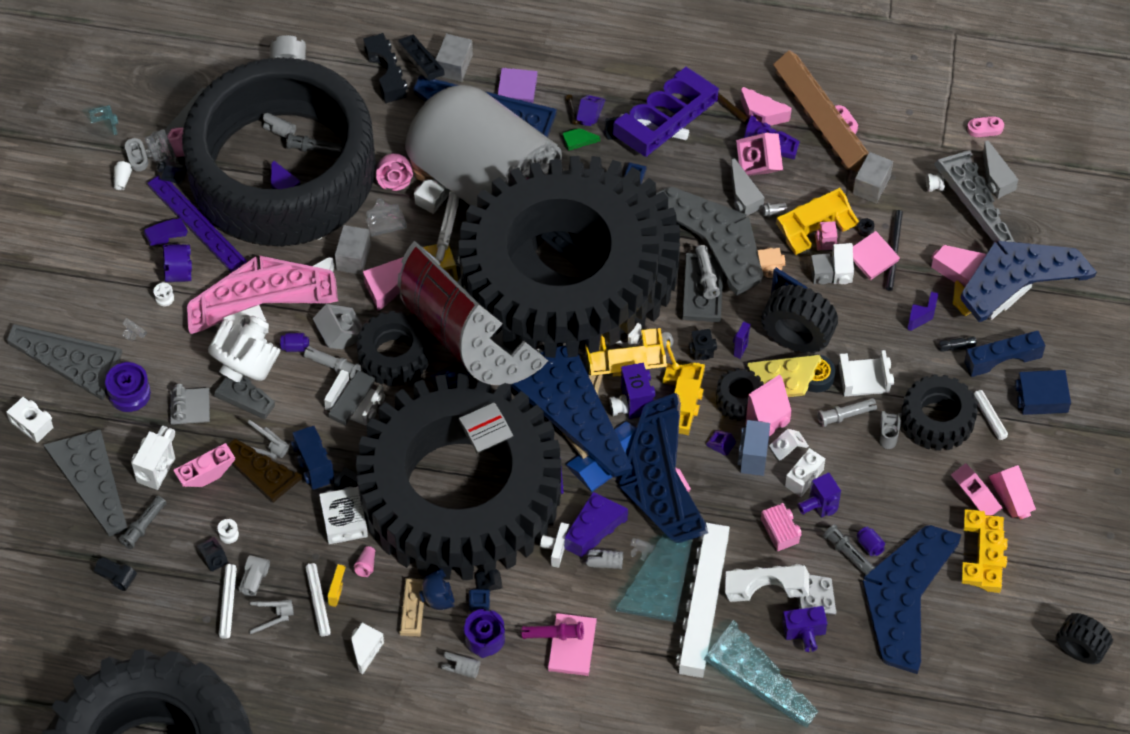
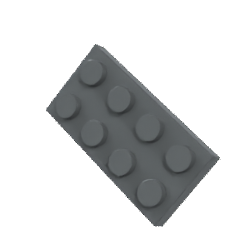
M686 253L683 320L721 322L723 270L714 254H708L712 273L717 277L716 285L720 290V295L713 299H707L703 295L704 287L700 282L701 270L697 254Z

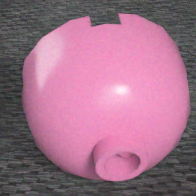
M391 153L385 155L380 159L376 167V179L378 184L384 189L393 188L392 191L404 189L410 184V180L413 177L410 162L400 154Z

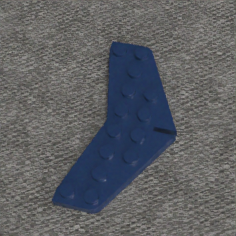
M997 241V244L996 242L993 244L964 288L960 298L976 320L982 322L987 320L997 308L1022 287L1042 281L1077 278L1079 281L1088 280L1095 277L1097 271L1082 253L1075 248Z
M677 393L651 401L644 406L628 455L632 472L623 474L619 484L622 486L621 489L674 543H682L708 534V528L676 471L681 410L680 397Z
M931 525L925 526L864 577L863 587L881 659L885 664L918 674L921 665V596L950 555L957 549L962 534Z

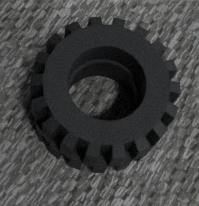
M735 368V371L729 370L727 375L723 374L721 379L718 380L716 388V405H718L719 412L722 411V415L725 417L728 415L730 420L736 418L737 421H741V419L746 421L748 397L740 399L732 396L731 393L735 391H743L747 394L752 393L764 385L759 375L755 376V372L752 370L747 372L745 368L743 370Z
M1080 613L1068 615L1056 634L1058 645L1068 655L1080 662L1091 665L1099 664L1113 642L1112 635L1105 626L1094 618Z

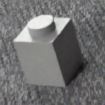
M830 254L811 255L810 268L813 284L823 285L832 283L834 272Z

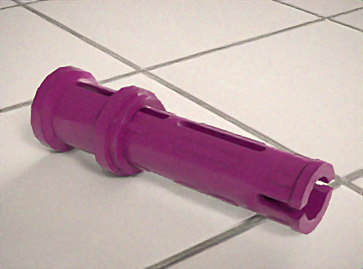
M561 622L556 626H523L522 631L524 632H521L523 639L559 638L566 640L567 638H578V640H583L584 625L583 622H578L577 624Z

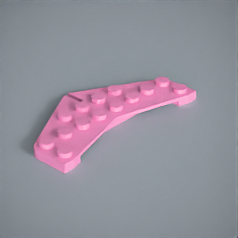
M260 256V269H258V260L254 257L188 303V330L190 334L201 332L222 322L226 316L262 303L337 302L336 278L334 273L328 269Z

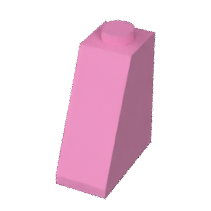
M944 245L940 250L937 249L933 253L931 268L954 283L958 280L966 287L987 254Z
M403 257L363 271L364 283L377 311L385 307L400 293L398 273L401 272Z
M1019 465L989 476L990 481L1012 518L1019 516L1021 520L1031 516L1030 512L1036 510Z

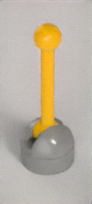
M664 332L661 334L664 349L667 348L672 361V369L678 370L679 364L676 363L671 350L673 337L671 333Z

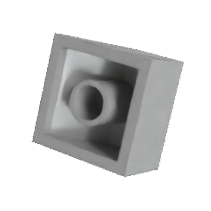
M326 304L313 318L318 331L329 348L344 349L357 343L358 333L362 331V324L353 308Z

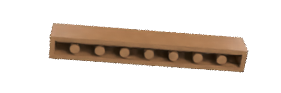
M788 50L773 64L777 69L776 74L782 80H785L786 88L796 95L794 99L804 106L805 109L803 111L809 118L812 117L814 120L813 125L819 131H822L823 139L833 146L832 151L838 157L840 156L843 160L841 161L842 165L847 170L851 169L857 172L862 167L869 152L798 55Z

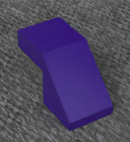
M931 292L928 307L912 305L907 330L912 331L933 319L938 293Z

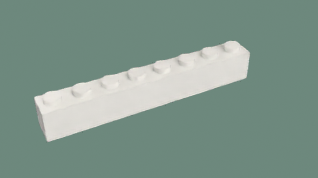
M706 523L708 534L702 535L699 538V541L702 542V547L697 548L696 554L699 564L694 565L693 576L696 577V580L691 582L689 594H693L692 600H688L686 612L690 613L689 618H684L683 630H686V634L681 636L679 648H683L682 654H678L676 666H680L679 674L700 678L704 676L730 529L729 526Z

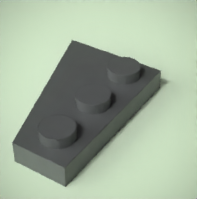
M243 376L240 383L226 377L215 391V397L263 419H266L275 407V401L260 388H256L248 377Z

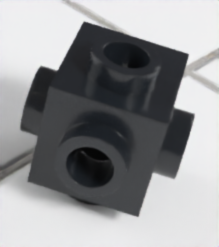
M711 330L691 331L689 351L690 354L693 353L694 359L705 361L714 358V350H717L716 339H712Z

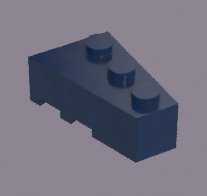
M315 425L293 432L291 445L293 451L299 454L297 461L300 468L304 467L305 469L303 476L306 484L310 483L312 490L334 483L332 462L326 456L327 451L322 446V441Z

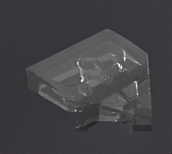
M164 129L152 132L150 136L145 138L148 149L145 150L147 157H153L156 167L158 162L162 161L164 155L168 156L169 162L179 163Z
M378 198L373 209L366 212V223L371 237L407 228L404 215L399 210L398 204L390 205L384 203L383 199Z

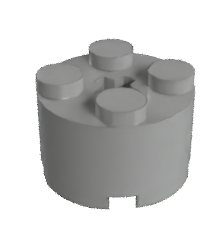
M284 35L276 37V41L273 42L272 40L270 42L269 58L285 57L287 59L298 58L305 60L306 43L302 39L301 42L298 41L295 36Z

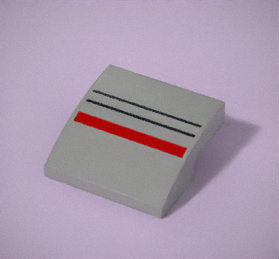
M495 402L459 418L466 436H469L476 453L513 437L507 422Z

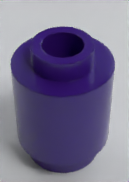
M286 333V335H281V350H286V352H305L309 346V337L305 333Z
M864 527L858 532L856 536L858 543L870 556H878L884 551L885 542L873 529Z

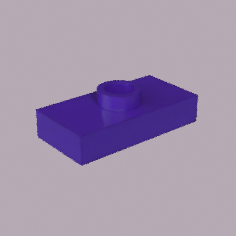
M746 322L742 323L733 339L735 344L734 357L739 359L742 358L749 343L750 324Z

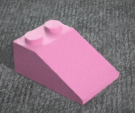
M780 375L750 393L748 397L746 425L747 420L771 423L769 437L779 427H785L791 418L792 410L783 379Z

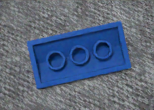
M625 421L614 430L628 457L637 428ZM579 455L566 464L570 471L591 493L613 477L590 456L582 459Z

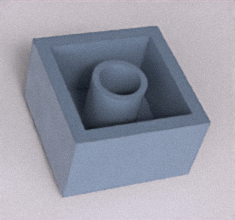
M747 420L746 427H742L738 457L741 473L764 476L771 423Z

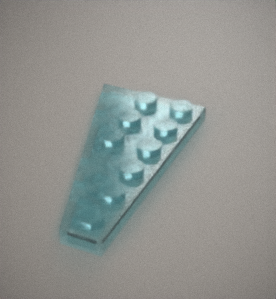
M664 533L638 572L633 584L626 591L624 598L619 602L616 611L676 622L693 539L682 543H674Z
M733 620L706 654L704 660L808 728L817 715L818 710L803 694L796 692L792 687L793 683L788 678L784 679L779 673L780 669L760 648L755 647L749 641L750 637L746 633L743 634L737 628L738 624Z

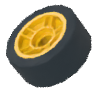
M820 355L821 362L817 364L814 373H817V375H814L812 381L808 384L807 390L810 392H824L834 382L836 371L834 364L823 355Z

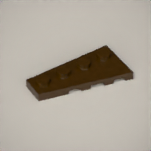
M237 439L232 440L227 445L235 457L232 465L272 503L302 479L301 474L288 470V467L283 464L279 465L272 461L270 457L259 454L255 449Z

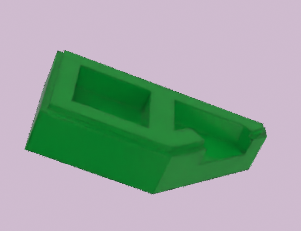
M580 128L562 133L568 151L600 142L599 135Z

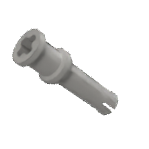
M700 245L695 248L701 270L700 282L704 287L703 295L707 299H713L720 295V290L716 285L717 277L712 273L707 246Z
M308 346L305 350V358L330 367L337 374L341 370L347 371L351 380L358 370L361 371L360 364H352L345 358L338 359L311 346Z
M874 398L841 408L834 406L831 410H820L817 413L819 423L822 427H826L830 423H841L844 418L877 410V405L871 404H875L876 401Z

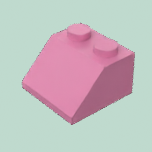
M763 133L736 140L739 164L748 176L769 174L783 170L779 134Z

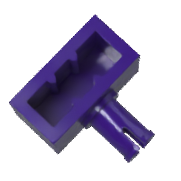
M829 472L812 480L809 498L797 503L800 513L804 515L816 509L821 518L826 515H833L839 507L841 489Z
M824 606L783 612L782 624L786 640L802 638L805 652H810V647L812 652L816 651L818 648L814 636L825 635L828 625Z

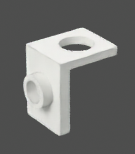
M637 323L635 329L628 334V342L618 341L616 344L624 348L638 345L642 340L641 324Z
M787 429L769 446L778 460H782L797 446L807 448L809 445L799 431Z

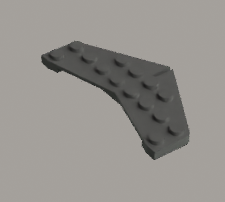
M668 187L656 193L657 195L664 191L668 197V209L674 207L677 214L676 222L695 232L711 248L728 279L727 283L730 289L736 295L762 282L763 272L749 217L746 218L747 214L675 187Z

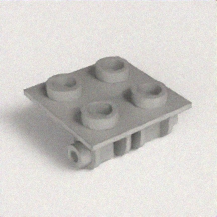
M176 384L174 389L170 390L171 425L210 422L209 388L185 389L182 384Z
M809 575V596L797 598L798 602H800L799 609L824 606L825 613L836 615L832 578Z

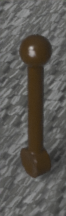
M568 94L566 95V101L569 103L573 117L572 123L578 125L579 121L576 118L572 104L573 96Z

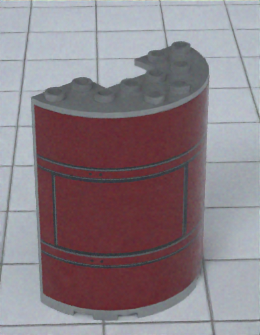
M415 241L410 245L402 259L401 272L398 273L400 298L406 308L472 376L490 385L512 384L531 376L548 362L537 349L532 348L525 341L522 342V336L513 348L504 344L502 331L493 337L492 335L502 323L479 305L462 288L461 278L456 282L440 266L441 263Z

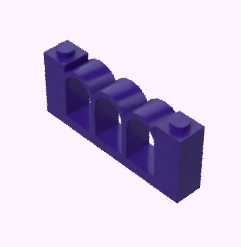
M685 67L681 71H677L673 79L668 80L664 84L663 91L651 93L647 97V104L637 105L631 109L630 115L625 113L623 116L618 117L613 123V135L644 157H647L717 102L719 88L688 67ZM672 94H682L692 102L686 105ZM655 107H665L675 113V115L669 118ZM645 119L651 121L659 128L652 131L638 120Z

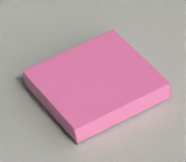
M877 231L853 246V262L869 280L878 276L900 259Z

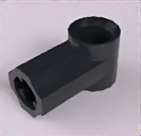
M105 557L97 561L94 569L95 574L111 581L116 588L122 591H126L137 576V572L130 566L125 564L121 566Z

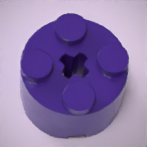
M190 244L163 245L165 282L192 281Z
M480 609L467 617L464 626L467 648L481 658H486L500 651L505 643V626L502 617L497 612Z

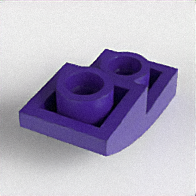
M181 218L161 222L144 230L150 246L168 244L169 238L184 237L188 232Z

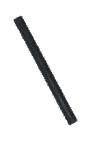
M901 210L895 212L891 248L897 255L903 211ZM896 263L888 268L886 290L888 291L893 290Z

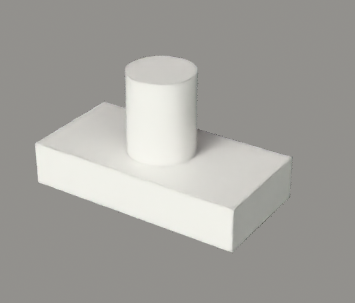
M560 524L557 538L542 536L540 547L553 550L551 556V566L559 568L564 552V538L569 531V524Z

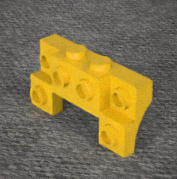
M838 188L777 217L776 225L785 235L786 243L790 249L797 255L811 248L812 243L806 235L818 230L820 222L835 221L841 231L844 232L857 226L859 220L853 213L846 195L841 188Z
M661 328L641 330L642 346L606 350L605 339L601 335L599 351L590 354L585 344L589 374L592 376L613 373V376H621L622 366L643 362L645 369L667 367Z
M693 362L679 365L678 370H673L672 364L667 363L663 383L676 386L674 393L679 395L681 402L679 434L689 435L694 416H698L700 405H697V402L702 400L704 389L701 388L705 364Z
M965 509L963 530L976 532L979 535L977 563L963 562L961 584L974 585L987 592H1001L1002 569L1006 568L1007 556H1004V550H1007L1008 539L1004 538V517L985 515V511Z

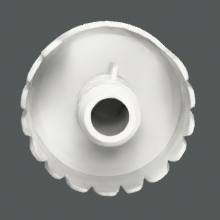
M254 315L249 318V324L245 323L239 334L240 325L236 323L232 327L233 321L224 319L208 347L209 354L223 363L219 372L239 383L243 375L257 381L265 380L280 353V348L273 347L272 343L266 344L267 340L264 339L266 335L264 331L269 329V323Z

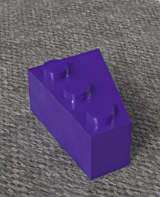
M593 492L565 536L564 549L583 557L589 550L597 546L600 540L608 534L610 535L616 527L628 520V508Z

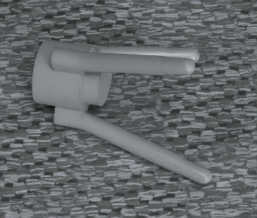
M248 420L251 426L271 440L269 444L271 452L252 448L256 452L270 456L273 459H276L277 456L280 458L284 457L289 449V444L281 440L267 427L262 429L251 420Z
M292 600L250 602L252 606H275L276 614L281 615V617L250 630L249 633L253 634L279 622L288 621V616L293 615Z

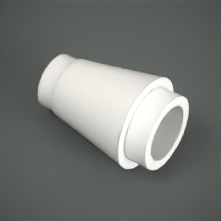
M120 161L114 166V188L117 190H125L132 172L129 163Z

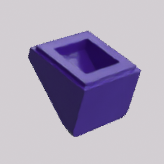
M716 430L706 445L727 456L736 444V440L731 433Z

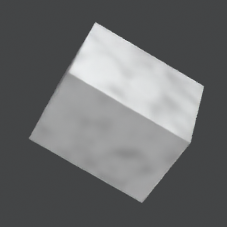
M446 34L436 61L444 69L445 75L441 77L460 82L463 81L473 56L472 40Z
M869 152L855 178L853 194L877 204L891 177L893 161Z
M343 226L335 253L337 271L363 275L371 246L369 229Z

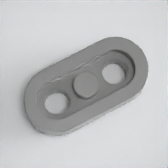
M138 138L129 139L125 143L129 164L134 171H143L148 167V159L143 142Z

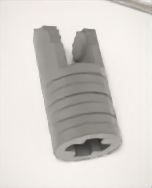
M270 113L264 114V129L288 139L289 133L294 135L296 131L295 124Z
M589 550L587 553L588 559L586 564L589 567L622 569L623 551Z
M444 652V658L456 661L457 664L454 666L444 663L441 665L442 670L476 679L480 668V661Z

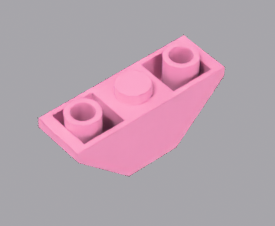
M745 87L741 89V103L747 117L750 118L753 115L759 122L767 123L771 126L789 122L792 108L786 104L774 101L770 97L758 94L751 89Z
M225 443L173 471L183 487H204L219 479L234 462L235 457Z
M967 463L951 474L952 478L979 511H985V515L993 516L1002 509L990 490Z

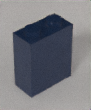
M1066 370L1019 372L1018 379L1015 380V391L1019 392L1017 404L1018 408L1022 410V415L1069 412L1071 399Z

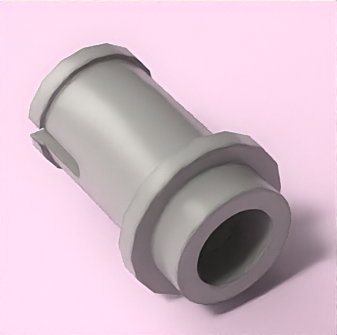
M766 203V205H763L764 216L770 218L771 215L786 214V203Z

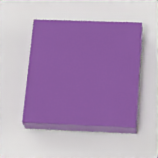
M502 68L498 95L533 103L538 71Z

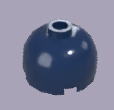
M443 569L429 573L422 582V590L419 591L422 602H427L429 607L435 610H446L455 607L449 582L443 579V577H446Z

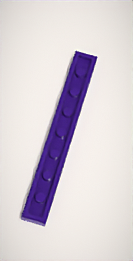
M160 175L147 183L148 187L178 218L182 219L186 227L231 273L248 262L171 182L160 180Z

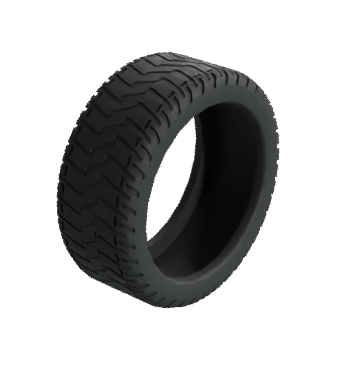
M277 57L274 59H261L260 61L255 60L248 62L246 65L237 66L233 70L223 73L221 77H217L216 80H213L202 91L192 105L191 110H189L186 122L184 123L182 148L191 192L196 203L213 224H216L224 232L226 231L227 234L240 240H245L248 243L283 247L286 245L304 244L320 239L349 221L363 205L371 191L375 178L376 161L369 110L363 98L345 78L321 64H315L312 61L298 58L287 59L285 57ZM266 113L274 116L293 115L313 119L329 127L345 144L341 155L328 170L309 182L285 189H261L244 185L229 177L215 163L220 149L234 133L252 122L263 119Z

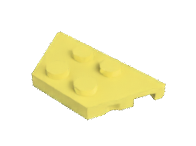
M814 355L748 363V367L755 372V376L759 375L761 377V381L764 384L780 375L788 397L804 396L809 382L812 381L815 375L814 370L817 364L821 362V356Z

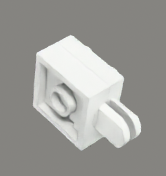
M162 426L158 434L149 432L147 437L142 439L138 453H135L131 460L137 483L156 490L159 489L175 460L172 441L175 437L174 429Z

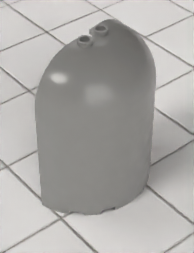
M468 85L452 86L433 95L413 118L405 141L406 152L417 166L466 203L476 207L477 195L483 189L491 194L492 181L498 177L509 186L511 170L519 168L523 176L527 178L530 172V164L540 162L541 169L546 174L549 169V160L558 158L562 161V152L556 143L488 93Z

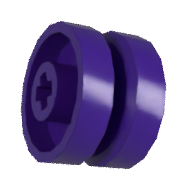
M124 362L117 364L107 373L105 384L110 403L116 409L122 412H133L147 404L150 399L151 390L146 371L140 365Z

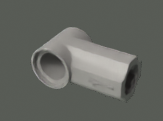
M249 555L245 565V574L239 587L240 592L250 597L256 596L262 578L266 577L270 560Z

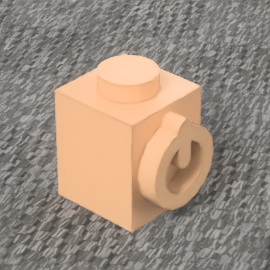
M780 248L757 250L763 276L773 278L775 267L782 271V267L785 266V256L781 255Z

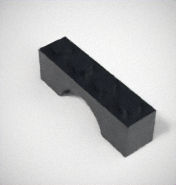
M384 33L363 38L364 50L369 63L380 64L387 69L386 74L379 79L380 91L385 104L406 98L408 86L406 80L401 78L403 76L400 66L396 65L397 58L395 53H391L392 46L390 40H386Z

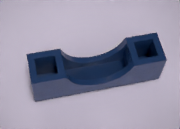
M1037 330L967 349L964 362L970 376L974 377L990 372L993 367L1009 359H1022L1024 363L1043 357L1046 345Z

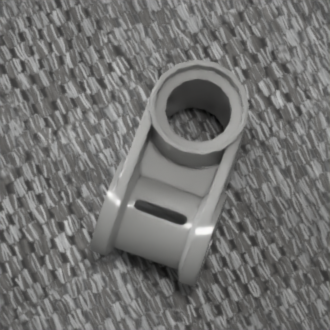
M885 411L881 413L880 445L885 449H892L897 444L901 413L897 415L888 414Z

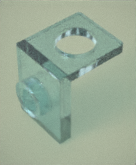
M110 105L89 110L92 123L110 119L113 133L117 135L116 124L119 123L116 113L112 114ZM98 112H103V113H104V114H103L102 116H100V117H95V116H94V115H95L96 113H98Z

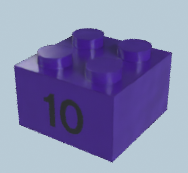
M644 362L621 367L620 387L622 394H625L627 399L629 419L641 417L644 406L654 401L655 389L653 385L650 386L651 375L649 369H645Z

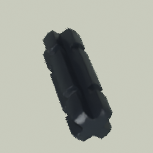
M975 336L967 337V339L963 337L949 339L950 341L941 340L939 341V348L942 352L948 351V349H965L966 346L972 348L976 347L977 340Z

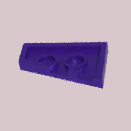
M753 115L750 116L744 138L763 133L779 134L781 156L790 159L796 158L799 140L782 131L778 132L772 129L771 125L759 122Z

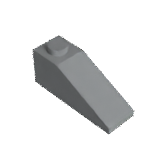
M988 140L985 141L983 159L987 186L990 192L998 199L1016 190L1018 178Z
M732 159L731 177L734 205L737 211L748 216L763 208L764 196L736 159Z

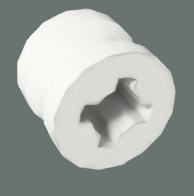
M928 173L926 175L928 192L936 189L939 191L944 190V177L940 173H937V175Z
M159 283L155 286L154 296L156 303L163 307L171 305L174 301L171 285Z
M625 394L619 398L609 397L613 416H617L618 413H629Z
M224 519L219 523L218 533L220 540L226 544L234 543L239 537L236 522L232 519Z

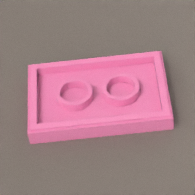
M557 613L555 626L561 622H566V624L583 622L584 638L583 640H578V638H567L566 640L553 638L548 671L589 676L597 618Z

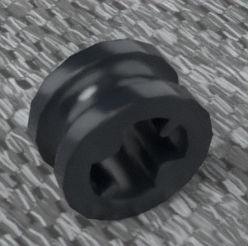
M869 218L861 219L858 223L857 232L863 237H868L874 232V222Z

